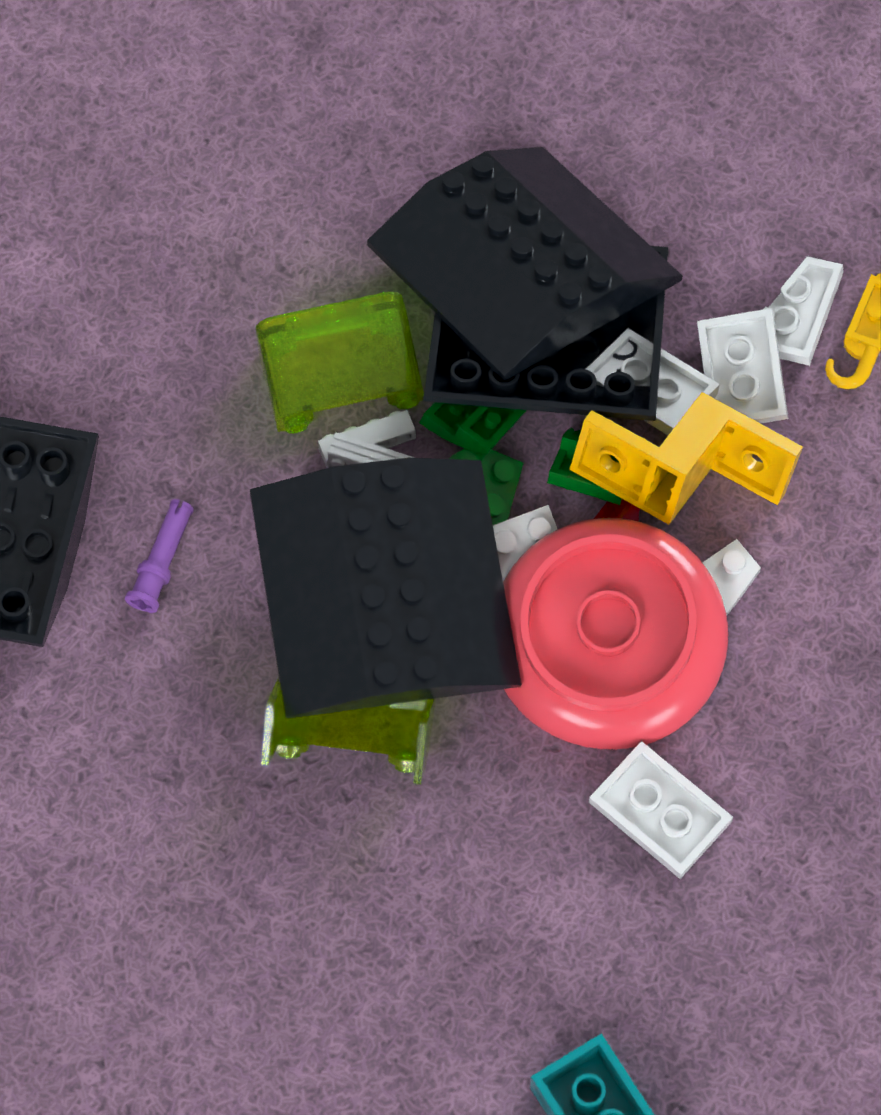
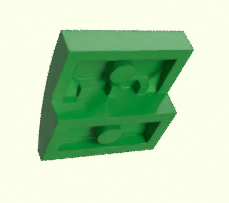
M434 402L423 414L419 423L455 445L474 452L488 454L527 410Z

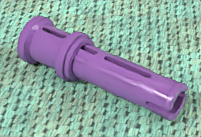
M171 500L170 507L147 560L142 561L137 568L138 578L133 590L128 591L125 596L126 603L133 608L149 613H155L158 610V597L163 585L168 584L171 578V572L168 568L188 520L194 511L193 507L183 501L181 508H179L180 500Z

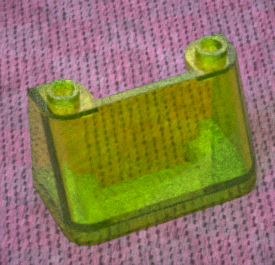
M383 292L272 316L260 321L256 325L258 352L277 432L285 430L291 434L302 432L313 421V412L387 397L390 405L397 406L398 409H409L416 406L419 401L424 400V389L403 296L398 292Z

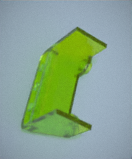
M278 676L266 703L261 765L269 766L275 752L284 758H297L301 753L308 751L310 745L388 754L387 760L392 765H395L396 770L404 773H414L413 784L421 785L428 760L436 698L285 719Z

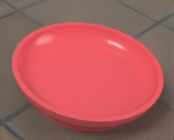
M597 518L569 524L553 531L533 544L518 559L503 581L521 679V687L504 690L518 710L531 722L559 739L583 747L614 750L634 748L641 741L646 745L675 732L694 717L707 702L719 681L728 647V622L722 596L714 579L700 559L686 545L659 528L646 523L621 518Z

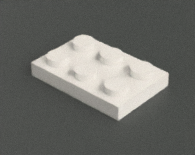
M772 308L697 321L704 375L720 384L718 395L714 399L754 419L760 424L788 419Z
M628 328L586 370L591 371L595 375L596 385L604 387L605 378L609 374L617 372V369H620V372L629 374L634 379L635 385L650 386L653 343ZM628 340L637 344V353L634 357L626 360H619L613 357L615 353L618 355H628L633 351V345ZM661 349L656 421H644L669 435L701 392L715 398L718 395L720 384Z
M642 741L589 797V803L679 879L684 876L733 820L732 815Z

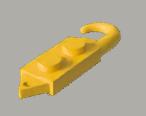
M881 273L876 276L871 274L844 338V348L852 357L860 360L855 373L849 377L839 376L834 370V360L828 359L826 362V376L832 384L839 388L855 389L863 385L869 378L881 351Z

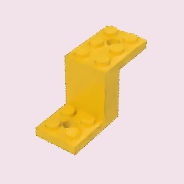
M701 392L660 447L591 410L584 419L569 470L670 525L711 469L778 505L786 493L803 446ZM752 454L757 455L762 462L755 460ZM611 455L614 456L619 461V463L612 460Z

